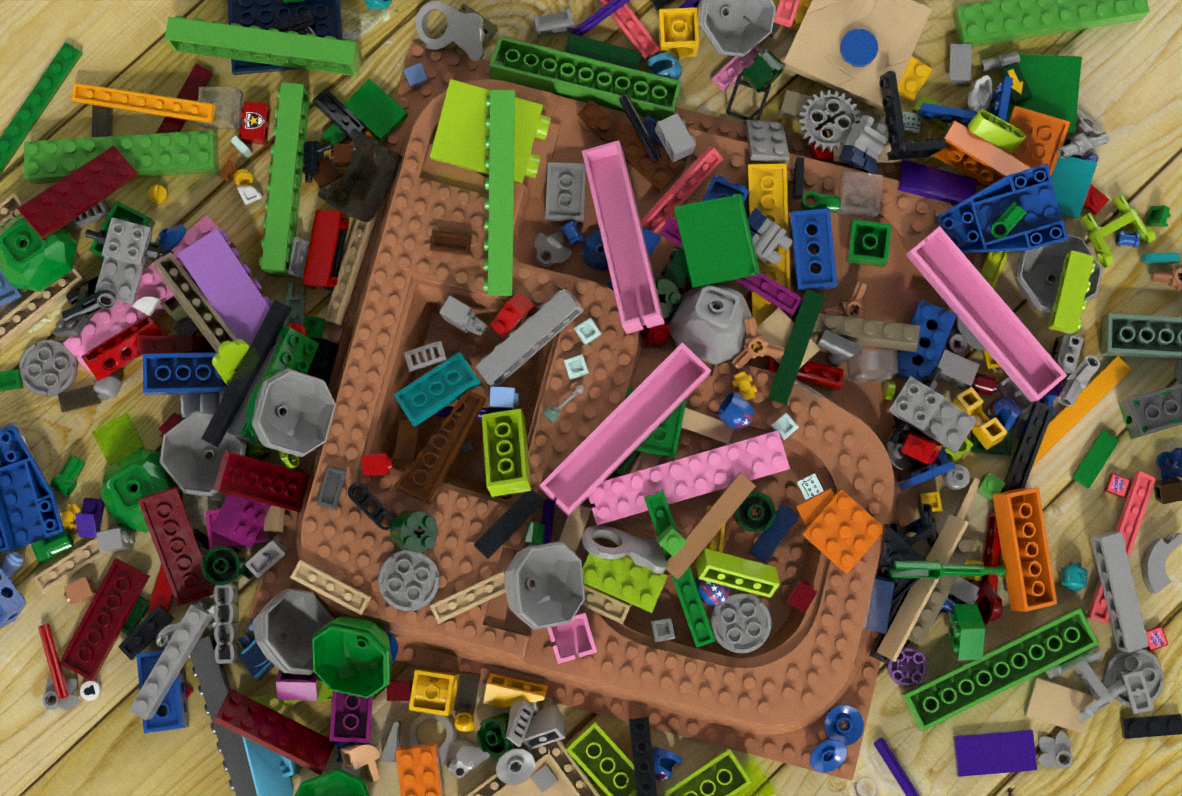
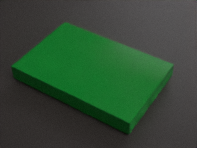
M370 78L343 104L382 142L409 116L403 108Z

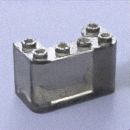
M352 128L349 137L353 139L354 145L352 144L350 148L356 152L339 184L332 181V187L328 189L321 187L317 196L345 215L363 222H369L375 217L393 183L402 156L372 136Z

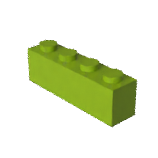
M1072 250L1066 254L1049 329L1073 334L1080 329L1082 319L1080 318L1081 311H1084L1087 303L1084 300L1085 294L1089 292L1091 286L1089 277L1095 269V263H1093L1094 256Z
M707 548L703 549L696 560L698 578L701 580L770 598L780 585L776 567Z

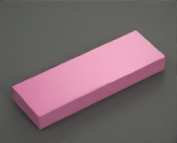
M755 46L743 57L734 56L711 80L725 92L736 82L738 74L746 66H751L754 63L752 59L759 52L762 53L763 51L758 46Z

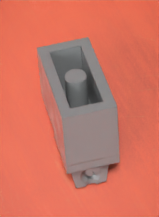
M452 296L448 297L439 312L445 321L465 333L469 331L481 336L487 327L486 324L477 318L469 306Z
M551 697L544 699L543 709L537 711V715L532 716L523 740L524 745L529 750L565 738L563 714L559 711V707L556 706Z

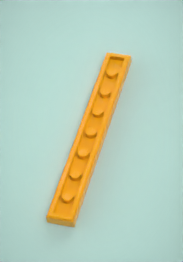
M74 83L71 101L76 103L211 124L214 122L216 105L211 103Z
M1116 356L1080 392L1072 407L1065 406L1049 422L1032 467L1131 370L1119 356Z

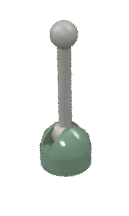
M578 385L576 391L559 406L546 408L542 412L545 418L551 424L555 423L560 416L559 410L578 393H582L584 387Z

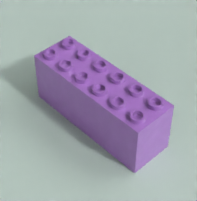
M215 229L177 253V255L236 339L244 340L250 347L272 306V302L268 296L263 297L260 292L262 287L257 280L253 281L249 275L252 272L246 263L242 265L238 258L241 255L235 247L231 248L227 243L230 239L225 231L222 230L220 232L219 229Z

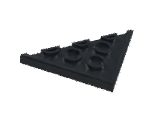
M885 523L878 576L896 580L892 600L893 605L920 579L890 577L889 570L896 569L894 561L927 560Z

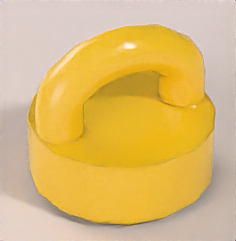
M247 169L236 171L233 177L237 186H251L254 180L253 175Z
M156 184L149 189L148 197L154 204L160 205L167 201L168 192L163 186Z
M467 712L457 714L454 718L456 729L462 732L472 731L474 729L473 715Z

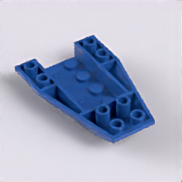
M1048 164L1007 175L937 216L939 226L962 253L1032 250L1068 239ZM1013 202L1017 203L1027 212L1006 237L1000 239L993 236L991 232L992 224ZM998 224L994 230L997 234H1003L1006 231V227L1003 224Z
M15 426L0 430V553L31 545L42 539L52 538L65 531L55 495Z

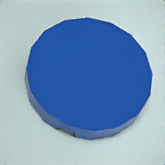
M854 29L848 32L840 44V54L843 60L854 67L869 65L875 59L878 52V42L875 36L864 29Z

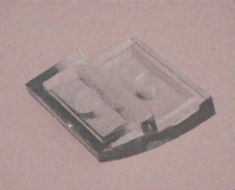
M216 492L213 496L185 493L182 495V501L190 522L207 525L205 511L221 509L224 493Z

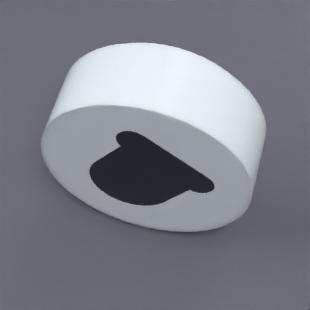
M87 681L80 688L82 698L88 701L97 699L102 692L101 685L96 681Z

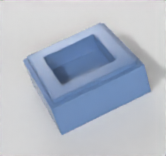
M421 63L404 69L411 88L428 82Z

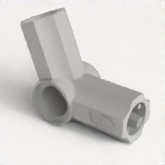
M1086 355L1076 366L1075 371L1068 373L1064 379L1065 384L1057 397L1059 403L1070 407L1074 405L1080 392L1090 381L1091 376L1099 369L1100 363L1098 358L1093 355Z

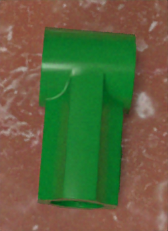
M808 191L803 195L799 204L803 211L830 208L831 213H838L840 198L839 195L817 194L814 191ZM805 199H812L814 205H808L805 202Z
M1013 202L992 224L991 232L993 236L1000 239L1006 237L1027 212L1017 203ZM1003 224L1006 227V231L1003 234H997L994 230L996 225Z
M70 455L62 470L52 478L50 487L69 496L74 491L77 485L76 480L86 463Z
M66 531L50 539L39 540L31 544L37 562L42 563L54 558L56 554L74 547V541L69 532Z

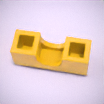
M972 387L956 396L952 404L977 419L971 431L986 450L1003 440L1008 432L996 417L991 420L986 416L982 409L983 400Z

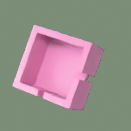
M586 613L574 616L569 623L547 627L551 642L556 641L557 645L553 646L558 664L576 659L575 654L583 657L597 652Z

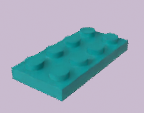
M458 352L395 393L394 396L415 427L464 395L467 390H472L481 384L461 352Z

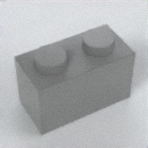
M678 113L657 122L655 132L672 162L693 154L696 141L692 135H689L686 123L683 119H680Z
M944 349L936 366L942 369L937 379L952 382L953 386L959 389L970 387L979 364Z
M115 528L96 532L99 552L114 553L134 548L135 536L131 529Z

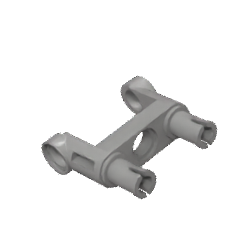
M1094 646L1087 652L1080 653L1045 672L1051 679L1055 676L1059 677L1074 668L1096 701L1084 708L1076 716L1080 723L1095 715L1097 711L1112 703L1114 697L1126 691L1125 685L1117 688L1124 683L1121 679H1118L1108 687H1104L1089 664L1103 657L1102 651L1094 655L1100 649L1098 646Z

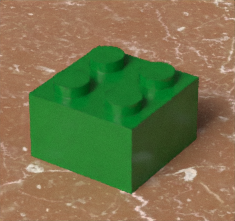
M852 220L849 225L845 262L884 267L888 263L892 224Z
M953 604L952 613H949L951 628H948V639L952 640L953 653H956L958 661L982 660L986 628L977 604Z

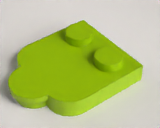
M242 339L221 343L218 353L212 359L214 368L227 386L230 385L249 349L248 344Z

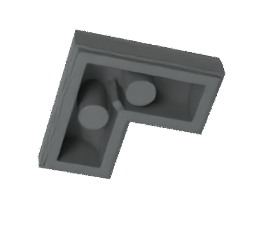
M824 330L816 341L818 347L829 351L828 360L835 366L844 364L857 354L860 349L858 344L828 330Z

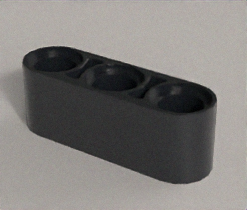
M359 483L352 484L348 489L349 498L379 528L390 531V526H383L382 519L385 516H390L393 521V519H396L395 515L367 487ZM359 487L362 488L363 495L360 498H355L354 490ZM376 502L377 510L370 513L368 511L369 503Z

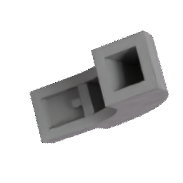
M1171 533L1164 538V541L1163 539H1155L1146 549L1142 559L1141 572L1144 584L1150 594H1157L1172 582L1166 574L1165 561L1169 553L1182 543V533Z

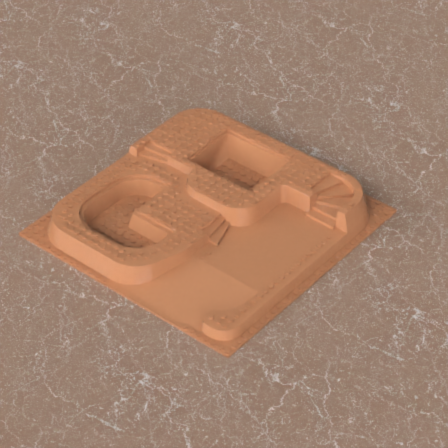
M412 42L404 69L421 63L428 82L411 88L403 70L395 102L409 116L383 141L382 145L398 165L391 183L386 180L377 168L375 169L373 178L384 180L388 183L342 325L332 324L327 339L339 344L343 328L346 325L353 327L333 398L336 407L327 440L305 456L299 457V465L296 469H291L310 475L300 512L285 509L283 532H273L272 538L278 534L281 537V545H287L288 549L280 560L261 575L249 615V621L252 622L265 605L286 588L311 591L334 619L347 616L369 620L380 624L385 631L392 633L398 643L396 661L431 670L457 673L460 678L487 684L490 673L545 685L548 686L545 699L551 697L555 703L629 722V719L649 717V726L653 729L812 771L815 770L811 767L809 759L813 749L820 743L830 740L824 728L828 712L836 706L848 705L855 708L861 714L864 721L863 733L855 743L845 745L847 756L844 762L835 770L824 774L852 780L881 662L869 656L880 632L868 630L867 624L874 579L878 575L883 533L850 572L845 574L801 535L810 523L804 525L799 515L797 521L766 563V565L776 567L780 583L772 597L730 587V594L744 592L758 597L766 605L771 615L772 624L768 638L761 647L748 653H735L727 650L718 643L716 638L715 642L696 648L671 574L667 570L663 574L668 575L652 613L609 595L631 605L624 623L621 624L581 605L575 616L586 613L597 652L583 657L575 654L576 659L560 664L557 662L553 646L557 645L556 641L551 642L548 629L533 630L510 610L506 593L442 623H437L430 608L431 604L502 571L505 572L519 551L525 547L538 545L525 542L527 522L541 524L543 504L489 559L474 546L493 524L525 493L491 496L486 485L482 419H476L466 437L467 441H472L474 450L456 456L430 505L394 487L405 470L413 463L411 461L394 459L399 421H410L394 394L441 364L409 372L404 353L438 341H442L447 359L461 352L481 384L470 391L486 398L482 408H490V388L493 386L488 385L476 369V366L484 356L494 351L496 345L504 342L509 337L507 336L503 339L490 324L507 301L520 292L535 305L525 320L537 313L539 307L548 303L559 290L566 289L572 293L584 311L498 386L515 388V393H519L518 405H515L514 410L521 409L526 420L531 488L544 500L549 497L540 489L539 485L626 399L628 388L636 389L677 348V345L670 333H668L665 345L646 342L642 336V330L626 334L621 324L615 293L607 287L611 281L609 268L598 270L590 267L585 262L582 255L583 243L589 235L600 231L587 172L584 222H577L576 225L580 234L585 239L576 245L569 246V240L566 234L561 231V227L572 221L545 220L548 162L585 164L582 154L583 150L607 144L577 116V113L587 103L506 81L489 79L490 60L480 59L474 61L465 54L445 49L431 50L425 48V44ZM450 79L488 90H515V97L542 104L541 115L551 117L546 140L535 138L531 153L541 156L535 179L525 176L523 184L514 182L512 296L488 295V291H484V279H488V271H484V259H488V251H484V239L488 238L489 231H485V218H489V211H485V198H489V190L485 189V177H489V175L438 162L430 158ZM602 107L633 128L625 112ZM676 107L674 115L678 113L680 119L685 121L689 135H692L696 141V147L693 154L687 159L686 167L662 192L658 191L626 161L640 221L709 145L717 150L723 160L682 205L702 202L713 176H723L729 180L728 182L734 185L736 183L742 184L748 190V164H783L750 160L745 124ZM640 116L641 120L644 121L646 117ZM785 134L790 157L787 164L788 215L793 211H803L800 208V200H794L793 198L794 163L797 157H804L803 195L808 191H814L817 194L839 195L840 198L838 213L830 212L837 286L833 289L811 290L825 295L819 313L823 314L824 308L839 306L840 302L845 301L847 297L850 298L857 281L867 284L861 302L865 311L863 315L869 320L909 324L916 304L920 300L954 313L905 255L939 227L937 216L954 207V205L899 191L901 164H875L878 169L874 175L858 171L849 164H833V161H818L814 159L811 145H808L809 140ZM976 182L975 194L986 187ZM747 196V198H746V200H745V202H744V207H745L746 216H747V219H748V217H749V203H748V196ZM805 199V202L808 205H814L812 199ZM675 213L671 216L674 220H676ZM852 220L892 224L888 263L884 267L845 262L849 225ZM663 226L659 229V231H658L656 234L659 235V233H660V231L662 230ZM806 228L808 234L815 235L813 228ZM432 230L472 235L470 256L430 251ZM561 232L564 238L563 247L572 250L571 256L563 263H554L549 267L541 266L536 258L538 253L535 248L536 237L539 233H542L549 238L551 235ZM662 236L649 257L653 276L660 279L664 277L661 273L665 265L669 266L672 261L669 257L674 247L679 248V246ZM603 246L597 249L600 253L605 251ZM790 246L789 252L791 291L800 296L801 298H804L806 291H795L792 251ZM808 247V251L811 254H817L815 247ZM977 252L963 253L974 266ZM548 254L543 255V260L548 261L550 259ZM814 265L810 266L811 272L818 274V268ZM690 278L683 292L679 290L680 295L692 289ZM749 291L744 298L752 315L751 291ZM449 296L469 306L477 318L486 324L487 327L481 336L469 331L465 333L442 318L439 312ZM796 313L792 315V321L794 323L798 315ZM672 315L664 318V320L668 324L671 320ZM591 317L602 335L584 345L574 328ZM956 319L952 328H957ZM926 323L927 328L933 330V326L930 323ZM919 340L920 346L926 348L925 342ZM862 345L859 355H854L844 364L835 366L828 360L829 351L820 348L809 361L844 369L843 387L837 389L796 379V383L809 388L817 394L820 393L821 397L819 398L805 388L794 384L786 406L768 400L775 379L773 375L777 374V372L768 370V355L763 357L757 356L755 359L752 357L739 370L732 364L733 359L716 365L701 360L711 370V373L686 398L685 408L721 420L717 415L721 403L730 392L740 391L738 387L734 389L731 381L735 380L734 375L745 371L746 375L750 374L752 377L751 386H756L757 392L754 393L756 397L747 400L754 410L753 420L745 428L734 429L729 444L774 432L771 425L785 413L799 426L785 440L781 438L790 469L750 480L756 486L751 492H760L767 495L774 503L775 512L784 504L798 514L795 507L807 500L804 499L796 482L815 473L824 491L831 488L835 495L839 489H842L883 527L885 523L890 525V522H896L899 524V529L914 522L922 483L903 491L900 490L898 484L904 481L903 477L923 470L926 466L914 470L913 466L906 470L898 469L893 465L886 449L887 439L895 431L892 429L895 424L894 415L889 412V409L907 382L889 374L898 350ZM436 348L434 349L435 357L438 358L439 353ZM430 350L426 351L428 360H432ZM419 353L421 363L425 362L423 354ZM583 354L589 374L570 380L564 360ZM412 355L413 365H417L415 355ZM912 358L913 364L919 366V361L916 358ZM936 379L938 384L934 391L943 396L946 381ZM886 380L894 381L896 385L895 395L892 400L883 399V385ZM578 385H582L584 391L578 393L559 410L560 416L558 420L551 424L542 412L550 406H559L576 391ZM462 396L447 406H456ZM433 414L420 423L415 458L428 444L432 435H435L446 417H437ZM681 428L675 459L662 456L658 465L726 446L727 444ZM638 452L622 476L630 473L641 452ZM388 454L389 458H392L393 470H390V475L365 477L363 476L362 455ZM327 466L347 471L337 510L316 505ZM613 471L604 481L619 477L620 475ZM359 483L367 487L395 517L404 510L426 512L436 519L438 534L433 548L422 553L429 556L436 564L440 576V585L436 596L427 606L414 611H403L392 607L385 601L378 583L380 569L391 555L403 550L392 541L390 531L379 528L349 498L348 489L352 484ZM359 487L354 490L355 498H360L363 495L362 488ZM726 488L668 504L676 529L684 538L705 515L706 505L712 506ZM589 498L581 504L592 509L591 507H596L595 503L590 504ZM369 503L368 511L370 513L377 510V503ZM556 503L550 543L559 542L568 517ZM757 508L750 510V512L752 513L751 516L758 515V513L756 512ZM592 510L585 529L596 525ZM649 511L600 524L616 528L640 538L654 540L657 538ZM731 515L725 523L723 553L762 563L748 553L762 532H748L741 529ZM385 516L382 519L383 526L388 527L391 525V517ZM582 535L575 555L581 559L583 569L589 552L583 546ZM593 539L597 544L604 547H619L608 539ZM700 554L690 565L694 581L698 576L696 560ZM302 560L371 596L372 598L363 615L291 579L290 576L298 561ZM804 580L815 586L814 590L817 591L806 613L786 603L797 582L801 581L803 583ZM702 601L711 627V617L715 606L705 604ZM671 618L675 639L655 642L651 621ZM841 721L840 727L844 728L846 726V722Z

